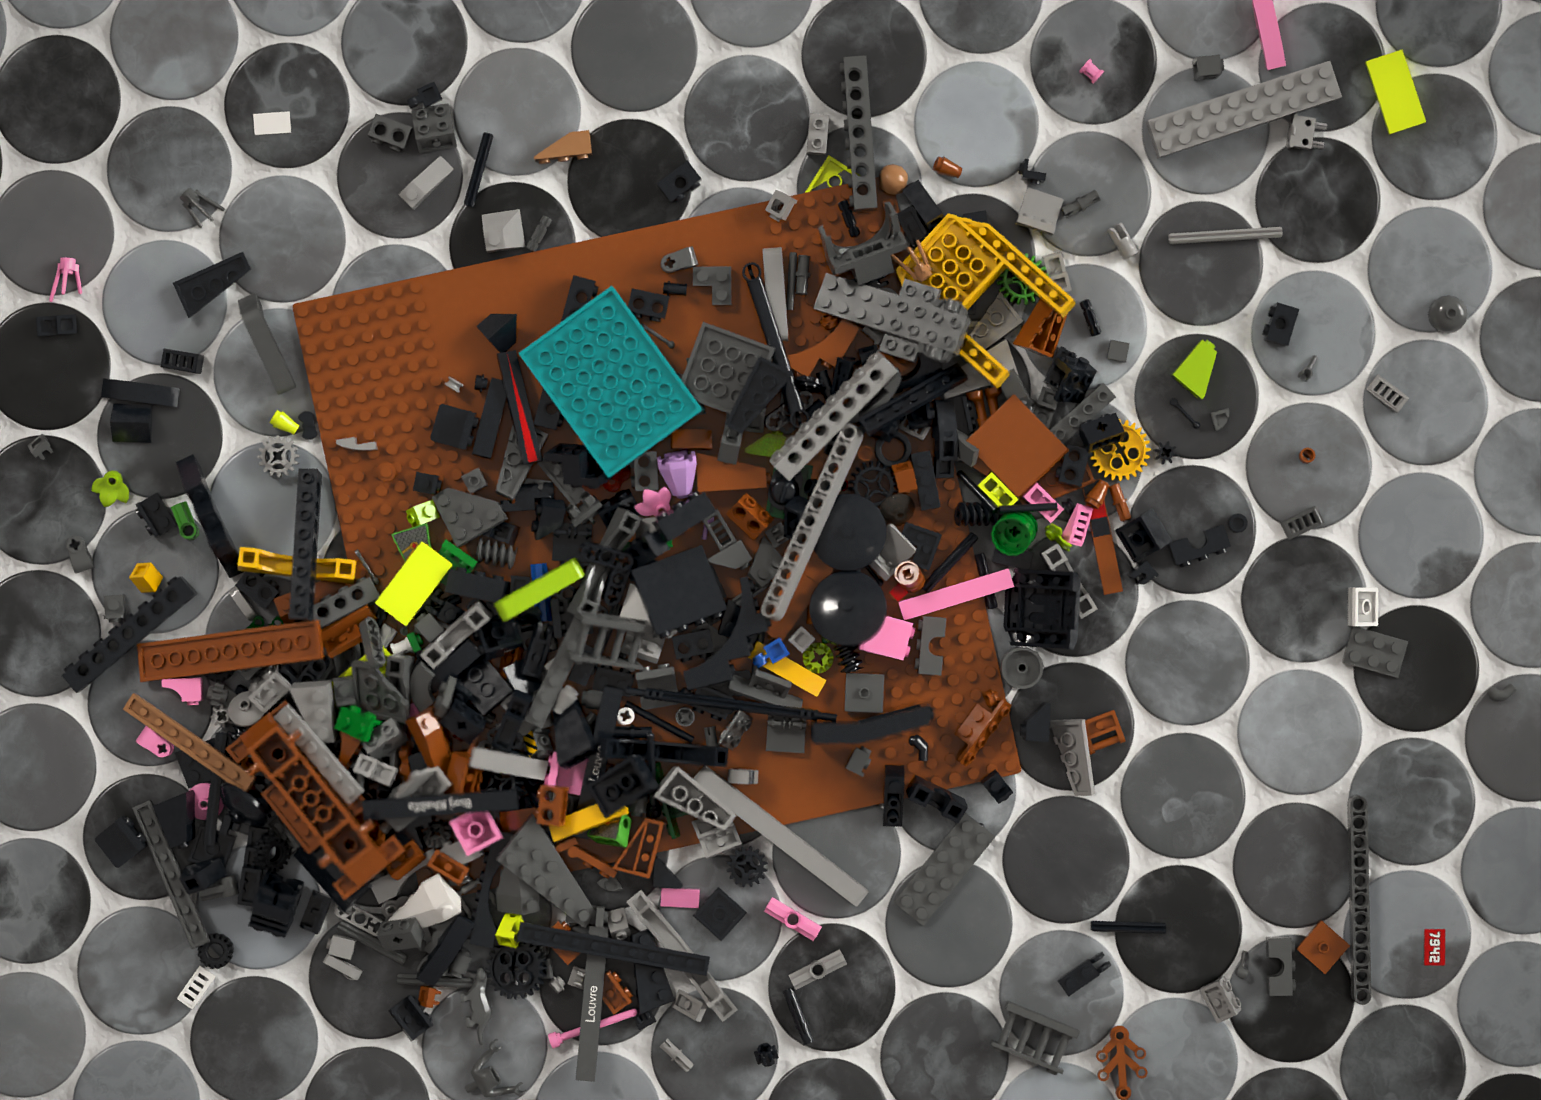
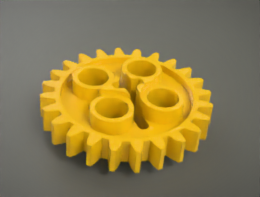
M1128 420L1122 424L1128 439L1126 442H1118L1117 445L1119 447L1123 446L1124 450L1122 453L1128 460L1129 465H1126L1120 453H1115L1117 450L1115 444L1111 445L1109 452H1104L1102 448L1092 451L1091 453L1094 455L1089 458L1096 461L1092 465L1093 467H1100L1097 473L1104 471V478L1110 474L1112 481L1115 479V476L1118 477L1119 481H1122L1123 476H1125L1126 480H1129V474L1136 477L1135 471L1142 472L1143 470L1140 466H1147L1148 464L1144 459L1150 458V456L1146 455V452L1151 451V449L1145 446L1150 441H1144L1143 439L1147 434H1140L1141 427L1137 430L1134 429L1136 423L1128 426ZM1130 448L1137 450L1138 454L1135 459H1131L1128 456ZM1114 458H1118L1121 461L1119 469L1113 468L1111 464Z

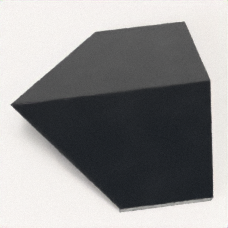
M490 314L476 326L500 353L508 351L516 343L517 314Z

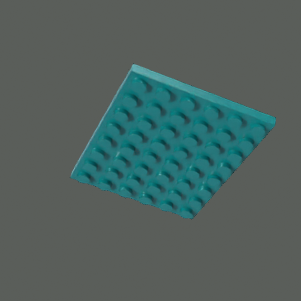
M610 286L518 353L608 478L615 475L703 411L613 286Z

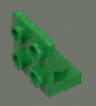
M447 539L441 545L442 547L438 554L453 564L450 568L453 570L457 566L466 568L467 573H471L478 564L477 560ZM449 570L440 581L445 586L447 583Z

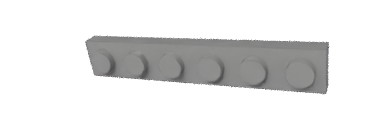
M290 704L285 705L274 716V719L288 735H291L297 729L302 733V736L294 742L348 804L353 803L364 792L363 788Z

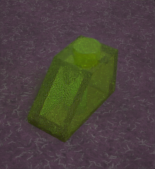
M772 431V434L767 433L745 448V453L771 458L775 451L780 450L785 445L787 437L783 436V432Z

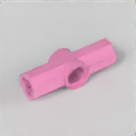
M773 897L764 910L765 913L814 941L822 926ZM789 915H797L798 921L795 924H790L787 921Z

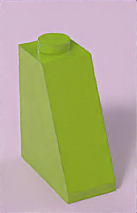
M1209 340L1199 341L1171 375L1199 400L1205 397L1217 351L1214 350L1215 345Z

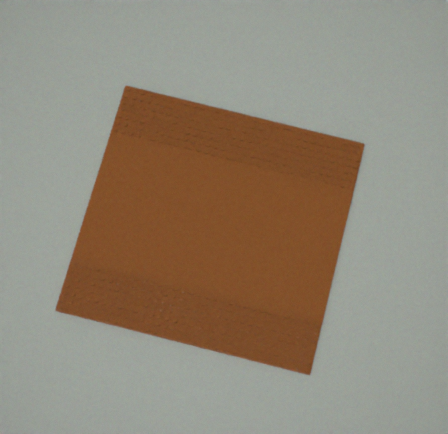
M879 177L875 178L877 211L854 212V207H849L856 220V227L858 226L860 234L855 237L850 236L849 227L847 228L842 216L843 212L840 211L838 203L843 200H847L850 205L849 196L853 195L852 188H849L848 184L790 196L798 201L794 204L786 221L780 219L778 222L769 217L771 213L765 211L769 201L295 303L293 305L294 317L348 560H356L353 585L356 584L355 581L362 577H366V579L370 577L354 552L357 549L374 576L379 579V583L374 585L379 595L382 594L404 565L405 561L392 534L412 528L407 520L406 510L433 500L432 497L434 496L433 494L413 491L416 472L440 476L439 480H442L440 492L446 488H451L469 493L461 476L480 468L488 486L474 492L472 495L499 503L501 500H509L496 493L513 424L507 398L491 459L472 455L491 378L502 380L496 356L500 352L476 327L490 314H517L516 343L508 351L516 350L534 423L543 387L518 353L561 323L573 275L596 281L595 286H599L597 296L610 286H613L627 306L632 288L667 296V294H663L664 282L668 283L670 281V283L687 284L686 296L669 294L670 299L665 320L661 319V322L650 321V317L642 315V318H636L640 324L643 323L668 341L675 343L674 348H669L668 344L646 331L673 370L684 375L687 366L686 358H690L702 322L767 345L747 282L742 276V270L747 263L753 262L758 264L761 268V278L765 287L762 248L782 247L786 302L789 253H797L796 272L798 271V255L811 256L809 265L811 276L808 278V294H795L794 310H786L788 341L782 342L787 355L797 354L822 342L837 327L826 330L820 324V320L826 314L813 309L826 273L832 274L827 265L818 228L823 225L826 236H830L832 243L837 246L850 247L864 243L876 235L885 221V202H890L896 213L899 212L896 195L883 191L880 188ZM862 186L857 189L859 195H866L868 190ZM737 211L740 232L736 225L735 214L731 215L730 212ZM900 226L901 232L905 238L904 231ZM693 246L699 264L694 267L731 266V305H712V286H693V267L666 273L660 266L662 258L667 254ZM905 249L894 253V255L903 262L909 256V253ZM667 259V262L664 265L669 266V268H672L674 261L670 262V260ZM892 259L894 273L886 275L885 278L879 281L882 283L888 280L889 284L882 288H890L899 295L902 285L896 269L900 265ZM751 265L754 277L757 278L758 268ZM746 267L745 275L746 277H748V279H751L748 268ZM850 270L835 274V276L848 280L854 279ZM796 277V280H795V291H796L797 277ZM579 293L576 300L579 303H584L587 300V295ZM636 299L633 302L634 308L642 309L644 301ZM655 303L652 306L654 313H660L663 310V305L660 303ZM850 322L860 329L843 357L852 356L856 358L855 360H860L858 349L875 344L868 335L862 332L865 326ZM881 353L895 368L897 367L900 370V375L911 372L918 362V359L916 363ZM819 359L810 376L817 377L816 373L827 370L832 384L835 368L832 367L831 370L821 364L822 360ZM861 363L860 365H854L853 374L858 368L862 367ZM484 374V378H488L486 390L482 389L480 393L479 390H474L476 375ZM449 376L464 384L463 387L459 388V393L444 385L445 382L449 381ZM906 388L902 392L894 393L891 398L894 399L912 388ZM781 390L767 405L765 417L780 406ZM821 392L811 393L813 403L819 398L826 404L824 395ZM801 395L802 402L807 404L808 395ZM844 399L843 405L847 404L849 399ZM934 400L929 402L930 408H933ZM441 404L477 413L476 417L479 418L476 429L473 428L471 436H474L471 448H467V451L431 440L434 422ZM549 404L546 409L547 413L550 415L555 414L557 406ZM704 405L706 414L694 416L678 429L712 430L711 450L690 449L686 451L690 455H692L691 451H695V454L700 453L718 457L726 423V412ZM785 406L784 410L789 412L788 407ZM802 412V413L800 414V417H801L802 423H805L806 420H807V417H806V415ZM565 417L562 426L557 427V431L534 425L535 428L548 434V438L540 451L542 458L545 452L559 443L584 445ZM771 417V422L769 423V426H776V421L779 419V417H777L776 419H773ZM907 419L903 424L904 427H907L908 425ZM788 422L783 427L785 431H788L793 426ZM856 422V423H852V424H854V425L857 426V427L860 426V424L857 423V422ZM764 425L763 433L744 431L737 462L766 468V472H770L771 483L774 466L769 460L772 454L780 450L785 445L786 440L794 436L799 429L795 428L791 434H783L780 430L771 431ZM930 427L923 441L899 429L898 432L905 435L911 443V454L930 450L934 467L935 439L932 438V427ZM919 428L917 433L920 434L923 428ZM865 432L860 445L868 444L875 451L878 439L868 436ZM670 434L646 452L657 451V457L661 456V459L665 458L664 454L681 450L671 449ZM356 437L357 444L377 442L378 450L361 451L349 449L336 444V440ZM892 438L890 443L886 441L883 443L882 454L886 459L896 461L903 456L904 445L900 440ZM825 446L806 464L813 466L811 479H819L829 456L824 453ZM645 456L639 458V466L647 467L649 459ZM856 456L845 478L847 481L855 480L851 473L853 472L858 475L859 472L855 469L857 466L861 470L864 469ZM874 456L872 461L873 466H876L878 459ZM596 461V467H597V468H601L600 465H599V464L597 463V461ZM389 462L394 465L396 475L391 481H382L378 478L377 468L381 463ZM537 463L532 465L525 480L529 478L551 481ZM630 464L617 472L608 482L602 484L600 488L589 489L588 486H582L592 496L595 495L599 502L604 499H610L621 490L630 489L637 504L643 503V491H635V487H631V476H635L634 468H630ZM955 464L954 478H935L941 507L921 511L917 489L910 493L893 492L892 495L897 497V499H889L892 503L891 506L884 503L885 510L878 506L884 517L886 527L889 524H893L902 533L905 522L942 534L930 570L919 567L925 577V581L970 533L968 525L963 526L961 521L960 526H957L954 520L956 506L959 502H963ZM838 466L834 469V473L838 471ZM658 468V484H659V490H655V492H657V493H658V492L660 491V489H662L663 487H666V488L669 490V488H668V486H667V484H666V482H665V480H664L662 474H661L660 471H659V468ZM695 471V477H694V482H693L692 493L695 492V491H698V487H697V472H696V471ZM867 471L862 477L873 480L879 471ZM883 475L880 484L889 492V481ZM642 476L639 479L640 485L643 487L648 486L650 478ZM879 477L874 483L866 482L869 484L868 487H870L868 495L874 490H880L879 486H877L879 485L877 483ZM858 481L859 494L865 497L867 488ZM848 483V488L854 487V484ZM554 484V499L564 500L565 507H567L571 503ZM767 484V488L705 492L714 508L719 510L735 539L742 541L752 558L749 561L751 565L743 570L709 562L713 566L727 596L723 598L725 604L728 598L732 600L742 593L740 578L748 576L747 574L753 564V558L759 548L760 540L765 536L770 542L765 531L780 522L784 526V519L773 517L774 520L753 541L726 513L746 492L766 511L770 484ZM846 488L845 491L840 490L838 495L854 494V490L848 491V488ZM671 493L670 510L674 504L684 501L686 498L679 499ZM874 493L870 501L872 503L880 502L885 496ZM579 502L576 507L578 508L583 502ZM535 510L504 512L508 518L504 522L520 527L515 544L512 545L513 551L517 548L514 566L512 569H508V563H506L504 568H502L500 561L494 566L493 560L486 564L484 558L481 563L478 562L471 573L474 574V571L486 573L485 576L490 578L493 575L503 576L504 581L511 582V575L531 577V564L547 563L549 572L560 566V561H552L553 532L540 540H535L534 533L531 532L532 521H535L537 516L535 515ZM439 511L440 518L427 522L429 525L431 547L437 553L446 539L456 545ZM565 512L563 523H572L567 517V512ZM597 514L593 518L596 523L592 525V542L600 544L607 528L600 515ZM639 515V517H641V518H652V517H655L654 515H651V516H642V515ZM717 515L714 516V521H715V520L718 519V516H717ZM701 521L674 538L671 550L666 551L654 560L659 561L702 545L706 557L709 559L719 553L720 549L709 531L707 539H702L704 523ZM719 522L718 524L711 527V529L715 530L716 528L720 527L722 523ZM725 528L715 534L716 537L726 532ZM636 532L628 542L636 539ZM480 535L460 547V549L478 561L476 551L480 538H482L483 544L490 540V546L496 541L498 548L505 542ZM725 536L724 538L720 539L719 542L722 543L730 538V536ZM807 537L803 539L802 544L806 542ZM790 539L775 548L783 558L785 555L783 553L791 542ZM505 543V549H508L511 544ZM973 546L930 592L979 577ZM914 554L907 561L912 562ZM626 557L624 559H616L619 560L622 563V565L624 562H628ZM869 565L877 577L883 580V585L880 587L886 598L887 616L913 623L912 627L915 628L913 639L909 638L907 645L911 646L908 658L904 657V660L858 648L854 650V652L860 653L856 659L862 660L858 667L864 668L850 673L884 674L883 713L844 711L846 673H841L840 671L845 667L838 666L842 659L836 658V655L840 651H834L833 649L837 645L831 643L825 645L833 653L832 666L826 672L815 673L827 680L819 695L816 697L793 683L788 694L802 698V708L837 714L836 721H858L925 702L934 708V720H930V725L860 744L813 743L811 741V721L813 720H806L804 753L766 751L768 715L745 712L753 718L752 724L741 736L739 745L733 750L728 748L727 767H708L727 782L728 769L759 770L758 784H730L783 825L883 803L885 765H904V798H908L906 789L915 775L944 789H950L981 782L983 778L995 769L1001 777L1020 773L1021 766L1009 714L1001 720L997 730L989 736L986 745L978 751L975 760L966 767L958 761V758L968 746L967 743L955 735L960 726L977 704L991 714L996 708L995 706L990 708L987 706L984 700V693L992 689L997 691L1000 701L1002 699L1006 700L984 596L904 620L898 601L889 593L899 583L895 573L885 581ZM865 567L862 568L861 573L873 578ZM834 569L831 574L840 572L841 570ZM628 577V580H627V583H626V586H625V589H624L622 598H621L620 602L618 603V604L622 605V607H623V604H624V601H625V598H626V595H627V592H628L630 583L635 585L634 581H630V578H629V577ZM577 580L570 585L578 589L582 580ZM438 583V588H441L444 592L439 597L440 599L453 595V593L445 592L446 586L443 583ZM771 586L753 597L758 599L760 610H757V613H761L762 604ZM567 588L563 591L564 598L573 596L571 589ZM922 588L917 592H908L900 601L926 594V592ZM355 592L356 600L361 599L363 593ZM612 593V595H609L607 597L611 600V598H615L616 596ZM601 594L600 605L605 607L609 613L612 606L604 602ZM459 595L462 603L456 604V606L467 611L468 603L475 598ZM374 604L370 606V609L376 616L378 605ZM808 606L783 640L789 652V655L786 657L804 668L806 667L803 663V653L788 639L802 626L815 638L811 644L822 643V637L818 634L813 624H807ZM388 613L387 619L382 622L381 627L386 623L398 632L391 641V643L396 644L407 637L400 634V629L404 627V624ZM433 615L438 621L445 623L444 621L438 619L435 615ZM922 616L946 618L945 637H935L929 642L930 652L936 656H943L942 676L918 674V669H914L915 658H919L920 650H916L917 639H921V631H918V621L922 620ZM414 617L407 628L408 634L414 631L417 624ZM553 619L552 621H543L542 624L549 623V625L553 626ZM719 620L712 626L719 630L721 620ZM695 624L689 625V629L679 633L676 632L673 636L692 633V630H695L697 626ZM593 625V634L587 635L585 644L592 648L596 644L600 629L598 626ZM615 628L602 654L604 656H611L617 634ZM473 633L470 634L469 638L478 647L480 645L479 640L475 641ZM627 633L624 634V638H623V641H622V645H623V642H624V640H625V637H626V634H627ZM765 633L763 643L764 645H767L772 642L771 640L766 638L768 636L767 633ZM420 634L421 639L423 641V645H421V648H424L428 646L430 643L423 635ZM564 637L556 638L558 649ZM672 637L669 639L665 638L657 664L636 657V660L643 667L650 666L651 670L658 669L660 664L669 663L670 667L674 666L677 690L680 691L683 687L687 688L683 671L697 667L705 662L699 655L692 656L691 661L681 662L680 659L676 660ZM531 638L527 639L525 642L527 648L529 646ZM685 642L680 643L678 646V650L683 654L687 653L690 649L684 644ZM389 644V646L387 647V650H388L392 655H394V654H393V651H392V649H391V647H390V644ZM524 649L521 660L524 659L526 655V651ZM558 649L548 652L544 666L555 657ZM814 650L813 652L815 658L811 661V663L817 661L822 666L823 664L821 659L826 654L824 653L823 655H819ZM408 652V653L404 654V655L414 656V657H415V662H416L417 657H416V655H415L414 652H412V653H411V652ZM501 657L488 660L500 674ZM748 657L729 661L730 664H734L736 671H752L753 660ZM613 666L612 670L620 671V668L623 667ZM763 666L760 667V671L783 678ZM635 669V671H631V674H635L639 670ZM596 670L590 676L586 686L569 680L570 672L562 686L564 688L566 685H569L578 692L577 697L580 705L583 690H594L592 688ZM634 675L632 688L638 689L636 675ZM622 696L619 710L624 708L627 700L641 707L640 697ZM732 696L735 700L758 702L745 696ZM678 703L677 705L646 709V711L694 736L693 744L706 745L705 727L716 726L718 743L724 729L727 730L726 726L729 727V721L732 722V717L735 712H738L734 710L733 713L728 714L726 719L722 718L721 721L710 717L711 713L704 711L701 714L693 711L695 715L693 723L690 726L684 727L677 723L675 717L677 711L682 707L693 709V706L689 704ZM500 704L490 712L495 715L493 723L489 724L486 722L485 727L491 729L496 727V724L501 723L506 710ZM581 705L585 717L590 711L598 715V710L588 709ZM551 709L550 714L553 719V709ZM626 711L620 714L623 717V721L629 719ZM634 713V720L630 724L620 725L616 721V726L652 727L655 741L689 743ZM554 725L544 728L550 729L548 735L553 752L549 755H553L554 751H556ZM408 728L407 737L409 740L406 742V745H409L411 755L414 742L411 740V732ZM447 729L448 738L452 741V746L450 747L451 755L452 752H467L470 745ZM919 735L928 743V761H918L919 750L909 744L910 736ZM861 746L871 750L869 756L871 762L867 769H862V772H864L863 777L845 768L855 747L860 749ZM526 747L522 748L521 750H518V749H517V750L514 749V750H515V751H518V752H521V753H524ZM608 758L607 764L616 765L625 759ZM655 761V763H661L664 777L673 766H678L693 779L703 767V765ZM551 766L547 767L546 774L550 773ZM398 771L395 780H400L401 785L405 783L404 777ZM505 773L500 774V775L502 776V778H505V777H506V778H509V777H510L509 774H505ZM657 800V802L659 803V805H660V806H663V805H662V802L659 801V800ZM662 810L661 816L655 818L665 821L656 853L700 843L692 821L697 820V818L691 815L677 817L676 821L680 837L672 839L671 835L667 832L666 825L668 823L666 817L662 814ZM631 812L627 814L632 819L628 843L645 819L646 813H643L642 817L631 816ZM454 814L435 815L436 819L434 822L437 823L439 820H442L451 827L449 822L453 820ZM736 815L733 819L738 835L757 831ZM496 817L495 822L499 830L502 831L500 819ZM427 828L421 829V832L426 831ZM453 829L448 840H451L452 843L459 841ZM518 830L504 831V832H509V833H514V834H515ZM434 832V835L440 836L439 832ZM569 836V837L564 838V839H562V840H560V841H557L556 844H558V843H560V842H562V841H564V840H566V839H568V838H570V837H572V836ZM577 837L579 843L576 846L607 864L616 862L625 849L623 847L598 844L591 838L589 840ZM490 846L483 849L484 853L489 852ZM426 847L422 851L425 853L433 848ZM568 849L558 853L570 872L589 868L582 864L584 860L578 857L571 858L568 855ZM484 855L468 862L469 875L474 881L480 878L481 871L486 869V864L483 863ZM501 864L496 871L490 889L499 886L500 872L503 870L504 865ZM427 866L416 871L418 885L420 886L422 882L436 875L437 872ZM443 877V879L448 883L449 880ZM467 883L460 884V886L454 885L451 887L454 889L455 892H457L460 890L462 886L466 885ZM477 884L475 888L466 894H461V896L476 893L477 890H481V884Z

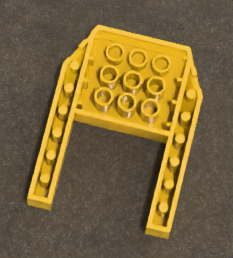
M948 213L921 242L928 263L932 268L931 272L933 273L932 276L921 282V284L940 289L942 291L940 300L947 298L962 303L968 310L1007 268L1062 318L1076 305L1075 300L990 224L976 222ZM917 246L913 252L921 263L923 259ZM909 255L903 263L915 272L913 268L916 266V263L911 255ZM901 266L896 269L901 285H903L904 279L914 281L912 276ZM966 333L959 355L998 389L1010 376L1008 370Z

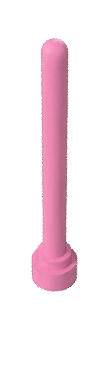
M631 1009L602 1019L600 1028L634 1017L638 1011ZM580 1027L562 1034L560 1032L548 1034L552 1048H557L563 1041L579 1036Z

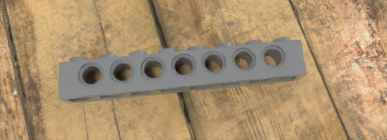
M877 351L867 359V362L854 372L853 377L849 381L844 382L840 386V390L835 395H831L827 399L826 404L821 409H817L813 413L812 418L808 422L803 423L799 427V431L794 436L789 437L780 450L772 454L769 460L770 463L790 481L881 390L898 370L880 352ZM877 370L875 376L870 377L871 372ZM863 384L862 389L856 391L857 386ZM849 398V402L843 405L844 399ZM836 411L835 416L832 417V418H829V415H830L832 412ZM822 425L821 430L818 431V432H815L816 428H817L818 426ZM805 439H809L808 443L802 446V442ZM791 453H795L792 459H788Z

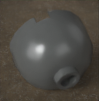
M1450 295L1441 296L1436 299L1429 307L1428 312L1430 324L1438 332L1445 334L1454 333L1461 329L1466 323L1468 315L1467 307L1463 301Z

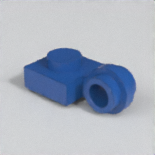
M779 637L763 647L767 653L766 655H763L762 652L752 658V663L759 668L768 663L766 659L770 658L774 664L789 655V652Z

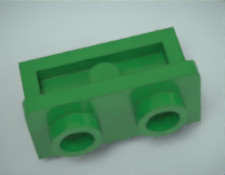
M350 705V707L342 706L334 728L363 742H369L374 725H381L382 721L376 719L377 715L373 713L361 712L360 707Z

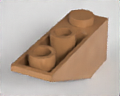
M589 130L568 133L534 156V160L539 161V164H547L552 159H558V162L569 161L570 157H577V160L588 159V155H592Z

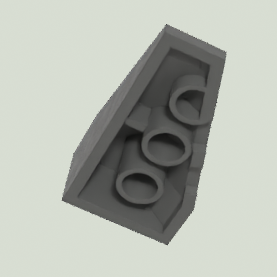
M504 866L500 872L499 886L495 890L496 910L519 915L539 912V892Z

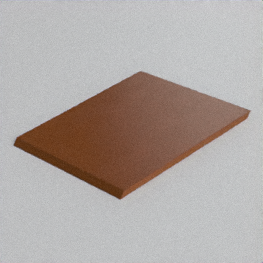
M1015 394L966 440L979 449L978 457L1019 499L1069 451Z

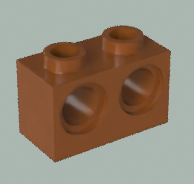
M747 492L726 513L753 541L774 520Z
M549 784L541 785L537 793L539 807H537L535 813L537 824L565 826L569 787ZM551 790L555 793L554 800H551L549 798V792ZM548 810L553 812L551 820L547 817Z

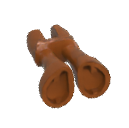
M1001 386L998 389L995 387L984 389L991 416L998 410L997 397L1002 393ZM983 390L966 393L967 399L975 405L979 427L991 417L987 418Z

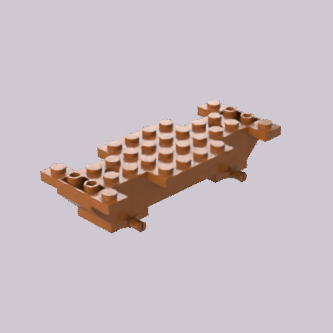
M285 700L244 732L226 750L237 764L251 755L255 764L246 770L249 773L248 775L252 777L257 771L261 770L273 781L274 784L261 793V795L308 854H311L321 845L324 847L327 855L318 861L322 868L332 861L346 873L332 884L344 900H346L406 850L394 835L378 847L367 833L375 827L372 821L369 820L361 826L355 818L363 812L362 800H365L362 794L353 803L348 804L294 742L302 736V733L297 729L291 735H288L274 719V716L285 705L289 704ZM278 749H282L284 753L280 760L275 758V752ZM350 839L355 841L353 850H348L346 847V843Z

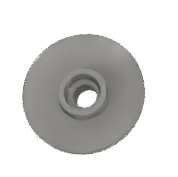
M249 691L236 695L228 707L229 718L234 724L241 727L256 724L265 714L248 699Z

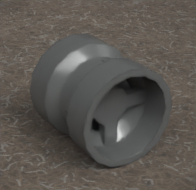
M682 707L677 711L675 718L679 725L686 727L693 723L695 715L689 707Z

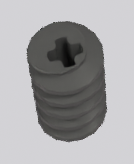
M482 538L479 539L476 551L478 562L481 563L485 558L486 564L493 560V565L496 566L500 561L502 568L508 563V569H512L514 566L517 548L513 551L512 545L505 549V543H502L500 548H498L496 541L490 546V540L483 544Z

